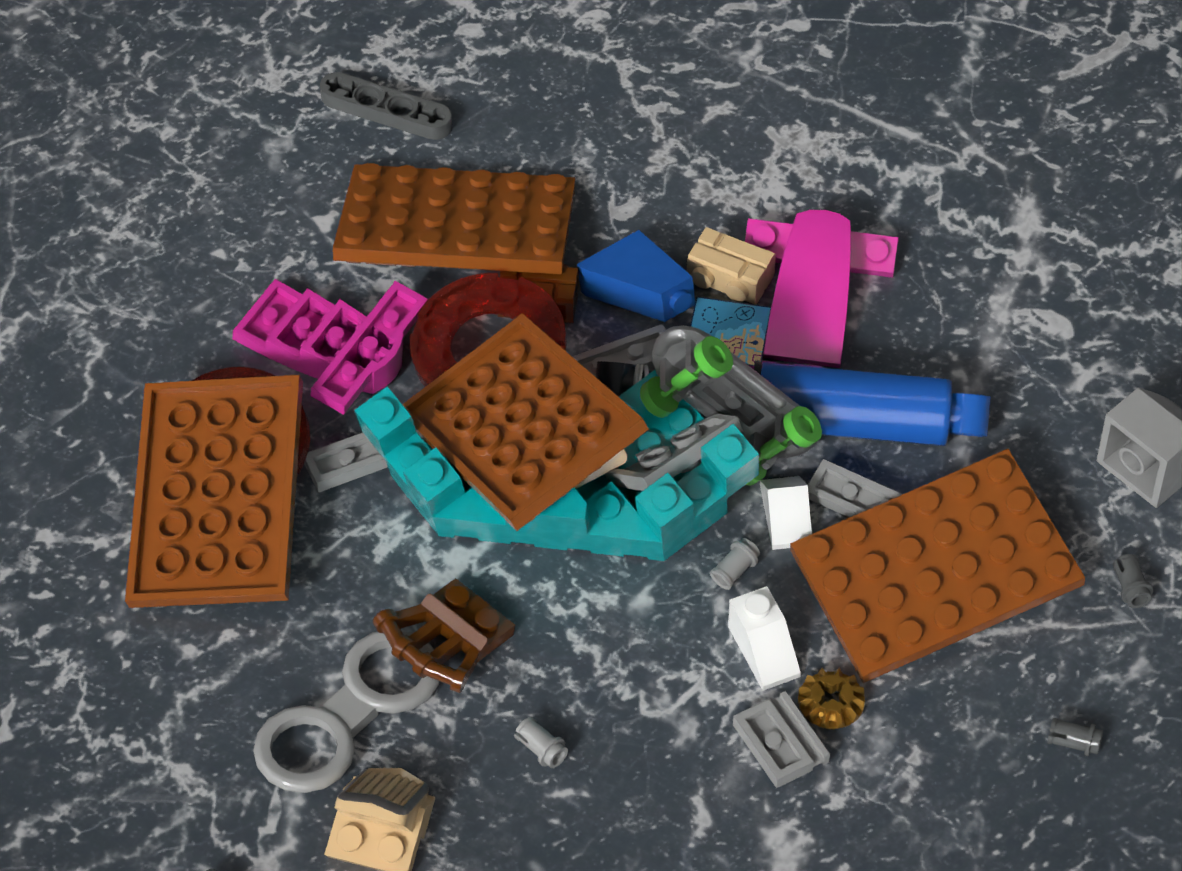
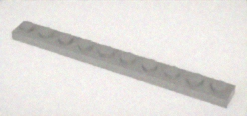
M663 324L572 357L595 377L598 361L634 365L643 364L647 365L648 370L652 371L655 370L652 362L654 343L658 336L666 329ZM364 433L303 454L304 465L318 493L388 467L384 458Z

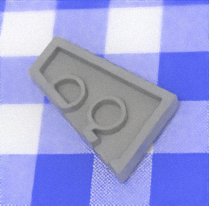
M714 414L673 435L671 438L672 445L661 446L652 450L648 448L636 454L639 462L625 469L617 467L604 475L608 483L612 481L617 487L644 491L666 473H669L673 478L679 473L691 471L700 465L701 447L730 425L734 424L740 432L743 431V428L737 416Z

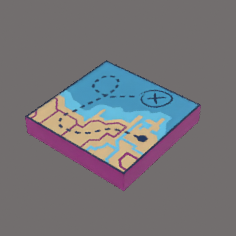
M696 296V305L694 306L690 327L698 328L723 341L734 355L752 369H754L755 360L763 361L771 307Z

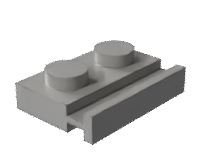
M786 691L780 693V697L772 701L770 699L765 700L733 716L734 728L776 788L813 771V767L821 763L823 765L829 763L830 753Z

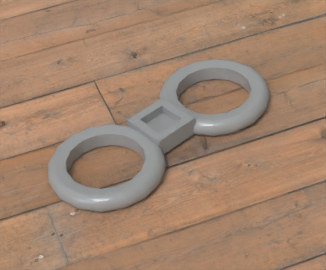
M401 630L403 635L410 636L413 634L410 631ZM372 632L357 641L347 653L342 670L345 685L321 707L307 705L291 707L268 718L257 733L253 749L257 768L268 782L285 791L308 793L325 789L340 780L352 763L355 749L353 738L378 716V712L395 714L413 710L428 701L437 689L439 681L426 676L421 678L412 689L395 695L381 694L368 688L360 677L362 663L374 652L391 648L384 633ZM427 643L419 650L422 653H431L434 648ZM302 724L316 725L328 731L336 740V754L330 763L318 771L305 774L290 772L280 767L271 753L273 742L279 734L292 726Z

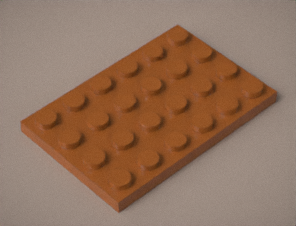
M375 163L354 164L333 244V261L562 274L575 195V177H564L560 174L548 176L529 175L523 172L495 173L487 170L462 171L446 167L428 169L416 168L411 165L394 167L379 166Z
M523 313L402 404L412 416L418 435L432 449L437 447L453 469L516 531L535 519L537 515L559 498L566 495L572 488L600 469L603 464L649 430L644 419Z
M300 375L145 383L125 602L129 608L289 601L303 381Z
M1009 449L790 543V551L862 683L1085 585L1084 574Z

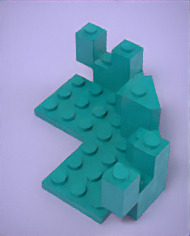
M653 370L619 396L621 400L644 419L649 428L631 445L624 448L627 453V461L619 466V469H625L639 462L636 454L648 448L652 450L657 447L672 445L671 438L673 435L704 420L700 413L684 399L679 401L678 408L664 418L657 417L646 409L640 397V388L650 378L658 376L656 370ZM388 386L354 410L362 432L386 461L391 477L437 535L442 537L455 538V536L478 538L479 541L505 544L516 542L534 544L535 547L559 550L570 548L588 550L595 554L622 557L624 555L647 557L649 560L665 561L726 515L727 498L759 475V453L738 428L732 424L701 447V464L691 471L679 473L673 478L669 473H666L644 491L617 487L612 481L608 483L605 475H602L577 489L572 488L566 495L559 498L537 515L535 519L516 531L453 469L437 447L432 449L418 435L412 416Z

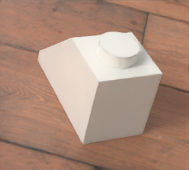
M766 586L730 599L728 628L761 689L764 691L801 677V671L785 617L768 587Z

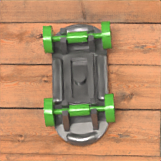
M683 325L673 326L664 330L655 340L652 350V362L658 376L650 378L640 388V397L644 406L653 415L664 418L678 408L679 401L684 399L707 418L714 414L737 416L743 428L741 433L759 453V475L746 485L751 486L762 480L766 476L767 469L774 464L777 458L799 456L813 448L821 438V425L812 411L806 407L799 406L734 355L720 339L698 328Z

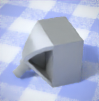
M1137 388L1106 414L1096 461L1155 508H1158L1182 487V408L1162 395Z

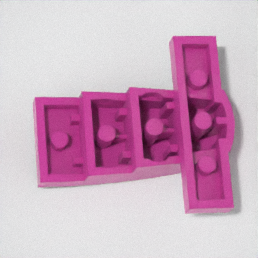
M807 210L797 213L793 224L748 218L745 242L775 253V263H781L763 353L764 359L840 368L846 329L850 272L893 278L898 237L851 231L849 219L839 213L828 210Z
M274 279L234 328L232 339L273 361L317 378L318 380L311 387V397L344 415L361 392L374 394L385 388L396 378L402 367L403 338L427 308L428 299L394 281L366 317L341 299L334 305L308 288L301 294Z

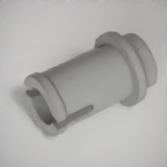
M746 538L734 541L731 544V551L711 570V578L720 587L729 590L748 567H754L758 563L759 549Z
M533 717L526 718L516 728L515 739L522 742L538 756L540 765L555 768L566 758L568 749L565 747L564 739L552 736Z

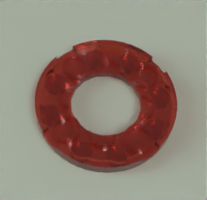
M482 273L458 279L437 291L427 300L417 314L418 320L413 334L410 336V351L415 371L422 384L426 387L457 363L451 352L454 335L459 327L468 320L484 314H500L516 319L523 313L566 351V329L559 307L541 287L521 277L518 281L498 277V273Z

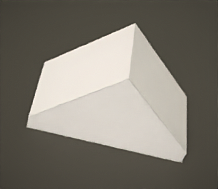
M800 476L760 480L772 550L790 548V543L811 535L808 485Z

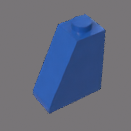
M640 230L577 264L581 292L587 297L663 322L696 305L693 277Z

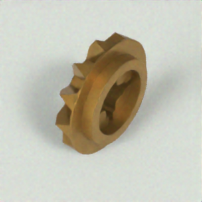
M840 667L835 672H826L821 668L818 674L813 676L807 675L805 682L799 687V708L806 719L819 727L827 729L843 728L851 725L861 716L865 706L864 687H860L855 675L848 676L843 674ZM824 691L830 694L840 691L839 702L831 699L823 703Z

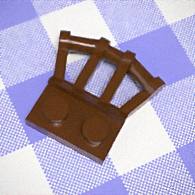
M456 578L435 594L429 593L426 595L421 604L396 612L393 609H385L377 613L373 619V624L377 631L384 633L392 647L391 653L400 661L406 660L413 666V672L419 677L425 678L427 676L450 685V690L461 693L476 664L514 635L515 629L514 623ZM426 622L425 625L410 636L403 635L401 631L402 628ZM439 634L448 639L431 653H422L419 650ZM461 650L466 654L462 664L457 669L443 665Z

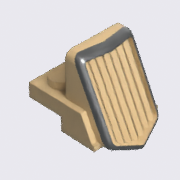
M368 768L363 770L357 777L353 776V779L337 797L334 807L337 813L324 855L379 871H412L420 839L425 837L435 801L434 796L428 795V785L402 768Z

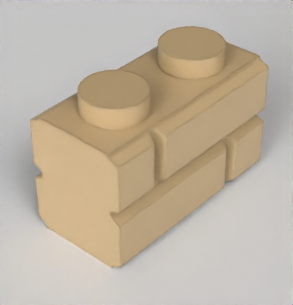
M706 227L700 235L698 243H695L688 254L687 272L693 277V283L700 288L707 289L711 287L726 293L730 299L736 302L747 301L757 305L764 290L767 289L774 277L776 254Z

